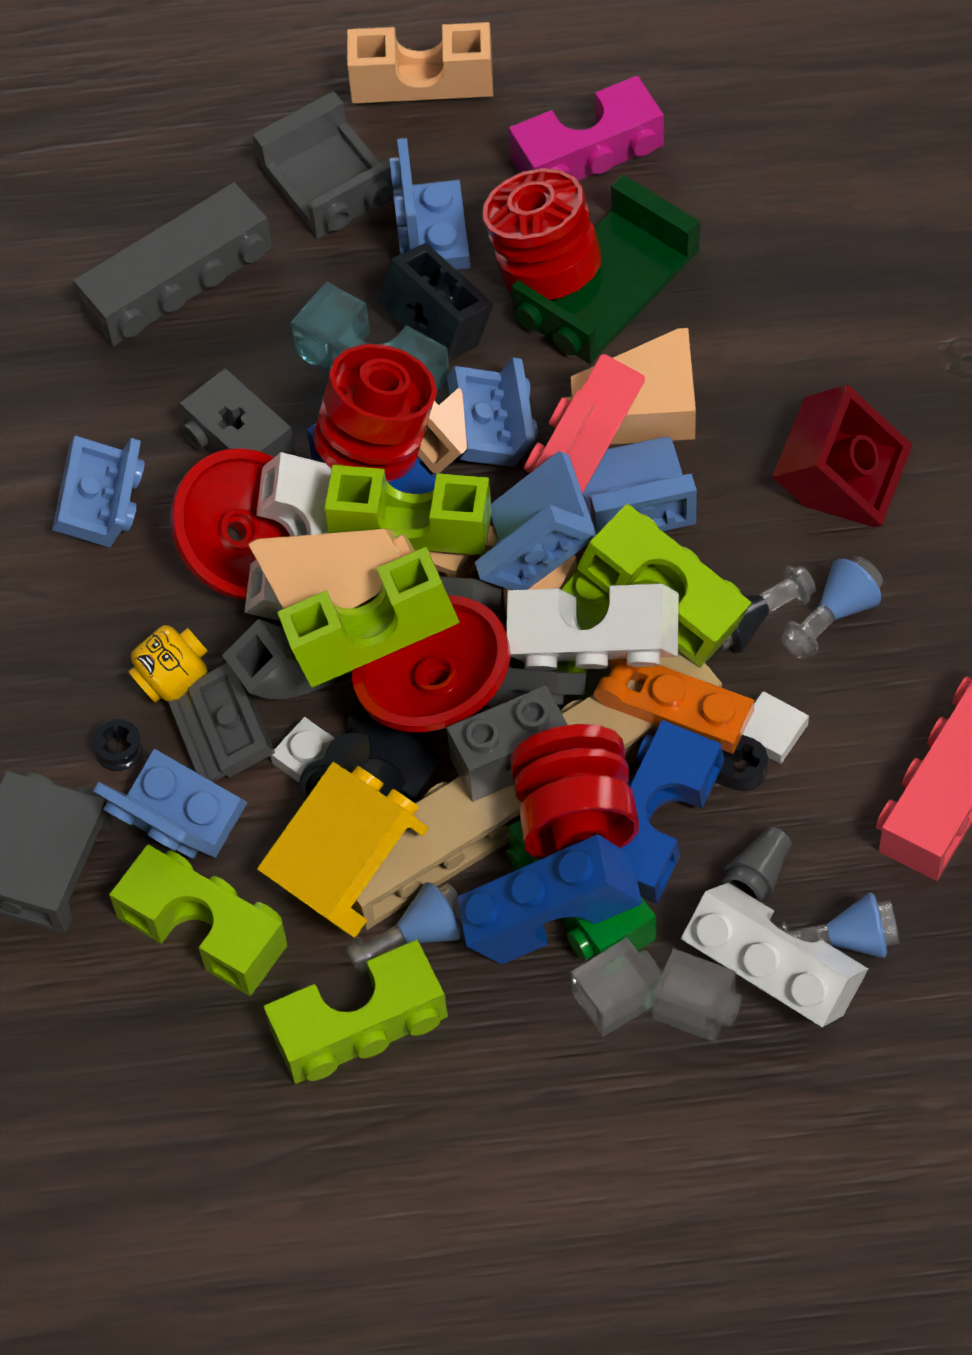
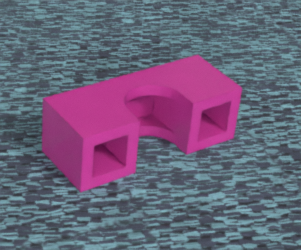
M637 75L595 92L596 125L589 129L574 130L565 127L559 122L552 110L509 127L510 156L520 173L541 168L556 169L576 177L579 181L593 174L604 173L613 166L637 156L648 155L655 149L664 146V114Z

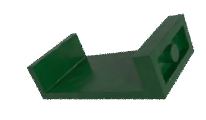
M624 174L611 185V211L594 227L601 249V265L594 278L580 290L552 300L547 299L519 280L512 285L513 314L518 322L530 331L537 330L554 341L556 346L565 354L570 356L576 355L588 364H591L700 251V221Z

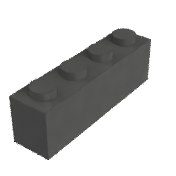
M234 182L73 280L80 308L112 346L117 345L126 338L134 337L147 325L168 312L178 310L189 299L207 288L217 286L225 277L244 265L259 260L265 252L272 249L268 218Z

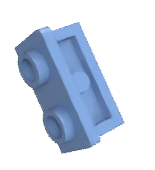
M511 357L501 373L454 366L447 377L449 393L451 395L459 387L462 390L467 449L459 456L460 460L516 467L528 449L534 446L538 432L535 419H532L529 402L530 382L528 378H525L522 359Z
M79 436L73 437L68 447L52 527L53 531L111 547L121 530L125 532L130 530L137 507L136 503L130 501L131 491L138 487L145 463L144 460L138 459L140 440L130 438L124 449L120 450Z

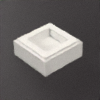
M763 691L754 703L753 714L743 735L759 741L766 749L768 758L782 764L808 726L809 715Z

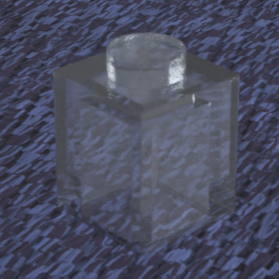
M628 938L623 939L571 971L572 995L603 1037L659 1003L661 972L652 956L646 950L638 953Z
M673 948L652 996L653 1019L715 1042L723 1024L730 1027L733 1025L741 1005L742 995L735 993L736 971Z

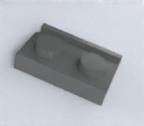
M228 663L200 677L180 699L168 701L196 773L212 782L224 776L230 778L275 754L251 694Z

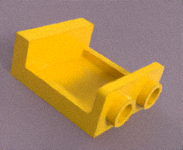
M332 762L257 869L356 938L367 922V919L351 909V907L405 830L410 828L424 837L429 827L414 816L420 807L395 789H392L386 797L379 792L384 784L357 765L351 774L335 762Z

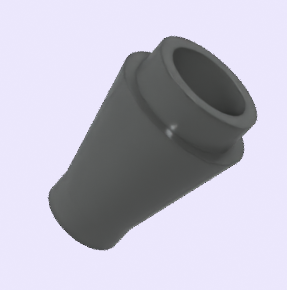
M765 827L751 844L725 866L722 885L730 883L759 902L769 900L772 897L785 856L792 846L789 836L776 827Z

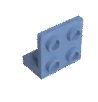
M407 138L397 139L399 157L389 159L393 187H402L393 189L397 226H401L397 227L400 255L427 242L456 270L470 268L460 180L412 185Z
M670 437L607 449L583 492L596 535L627 503L640 514L650 517L662 531L696 524L697 489L692 473L682 474L673 441Z
M558 451L491 503V518L499 541L494 544L490 551L475 561L480 580L510 590H528L587 546L596 536L568 454Z
M156 749L152 751L128 795L99 781L93 790L108 800L103 808L105 811L130 825L133 824L148 832L147 835L174 851L178 850L193 859L198 851L214 858L217 857L248 803Z

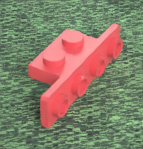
M602 354L581 391L577 390L571 401L564 397L561 399L549 421V425L556 428L546 446L539 442L536 444L523 469L531 473L558 451L566 453L570 457L583 494L645 383V376L612 357Z

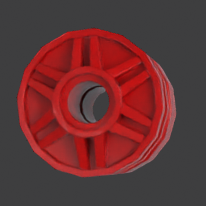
M541 168L524 171L508 178L491 191L483 205V221L489 232L490 243L495 249V258L502 280L511 293L512 285L519 280L549 300L558 299L580 290L594 278L601 265V249L595 228L590 221V211L586 204L584 190L576 177L562 170Z
M363 344L346 349L334 359L329 373L323 402L313 433L317 453L331 468L332 465L378 468L385 470L387 482L402 478L415 465L437 394L433 375L420 360L406 351L394 347Z
M572 724L553 727L527 738L518 744L510 755L516 798L522 803L519 806V816L525 850L534 858L543 859L596 834L622 848L629 844L639 833V819L633 790L627 785L629 781L628 763L625 761L623 739L614 730L592 724Z

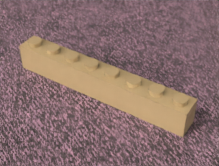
M679 650L678 657L660 658V665L722 688V683L706 663L700 668ZM630 680L627 687L640 693L643 684ZM594 694L583 701H572L561 710L568 725L592 724L614 730L623 739L625 761L628 763V767L636 763L637 754L647 734L655 736L659 727L603 705L595 698ZM460 777L450 783L445 781L432 787L425 794L424 798L416 803L420 808L414 815L429 827L427 833L422 837L410 828H407L351 907V909L367 919L363 926L366 931L412 903L426 882L439 886L510 842L509 826L520 820L519 806L522 804L516 798L515 785L508 786L474 802Z

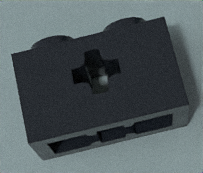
M427 242L391 259L378 299L379 304L443 363L479 345L493 307V303Z

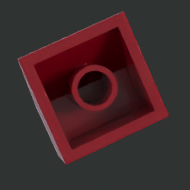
M846 384L804 397L772 478L807 508L868 526L878 527L883 524L913 444L852 387Z

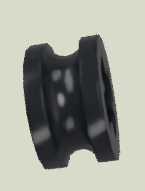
M112 719L101 724L94 733L93 746L95 755L103 768L110 771H123L135 765L141 757V738L138 729L133 723L124 719ZM120 737H125L128 749L120 753L119 749L116 748L115 753H110L107 742L112 738H116V741L120 742Z

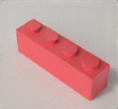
M968 676L962 680L954 695L952 705L956 706L950 718L940 717L933 727L927 741V746L931 747L926 757L923 761L915 758L910 764L902 781V787L906 789L899 801L896 802L890 799L884 806L876 824V828L881 831L880 853L935 881H938L972 824V678Z

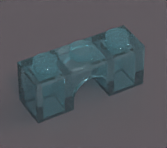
M328 282L324 283L291 321L295 349L306 362L312 365L320 364L331 370L334 359L346 349L368 344L363 342L370 333L366 303ZM407 325L395 339L388 343L380 344L406 351L420 360L433 375L437 391L447 381V377L450 374L447 347Z

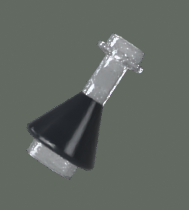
M801 565L796 568L787 566L783 570L784 581L759 595H743L752 603L738 627L717 651L723 652L730 648L735 653H742L771 611L794 598L802 604L808 603L810 595L816 592L815 583L809 572Z

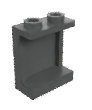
M334 91L252 134L258 166L317 239L332 231L344 228L353 219L374 208L384 206L390 199L394 198L393 189L398 187H393L390 160L380 163L346 122L344 103Z
M6 771L0 784V916L63 935L66 934L73 918L68 901L99 831L109 832L113 824L111 814L103 809L107 803L106 799L89 788L76 787L72 790L55 785L51 780L37 773H26L24 776Z

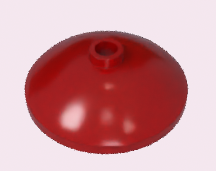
M244 448L215 452L194 465L182 478L175 491L171 506L170 522L176 548L189 570L211 589L232 598L246 600L250 564L256 560L248 544L257 539L289 537L290 535L287 529L278 521L256 515L262 467L274 457L260 451ZM228 527L235 528L240 535L239 541L230 538L227 531Z
M448 595L459 619V624L352 670L353 687L366 712L379 723L392 729L406 732H428L449 727L479 711L499 690L510 664L511 652L507 634L494 612L473 599Z

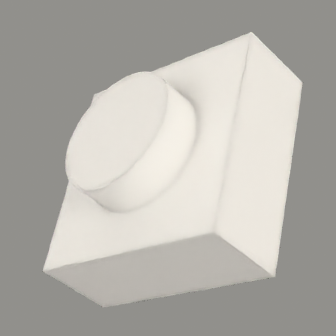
M304 717L274 749L275 754L271 755L272 764L299 782L305 767L317 759L324 758L329 744L336 738Z

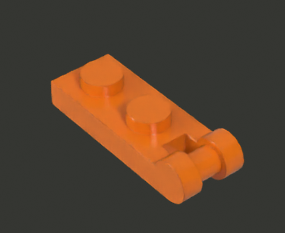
M627 659L610 660L609 666L611 671L608 677H602L594 691V696L600 703L657 726L664 720L722 744L724 751L734 753L753 714L754 699L662 665L656 667H633L627 665ZM630 680L643 684L640 693L627 687Z

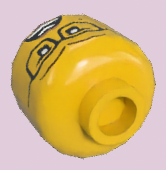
M163 625L131 652V662L134 667L128 672L155 703L161 698L166 702L178 700L189 691L188 688L194 682L207 674L206 665L201 657L208 650L188 627L179 634L173 627Z

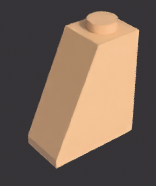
M678 328L613 357V359L645 376V383L611 444L638 443L662 437H670L672 441L695 439L696 408L688 328ZM594 366L571 376V397L564 398L571 401L576 391H581Z
M390 529L257 539L248 544L283 609L326 590L332 601L339 607L358 608L374 600L382 589V580L377 568L415 551L405 534L397 537L394 531Z

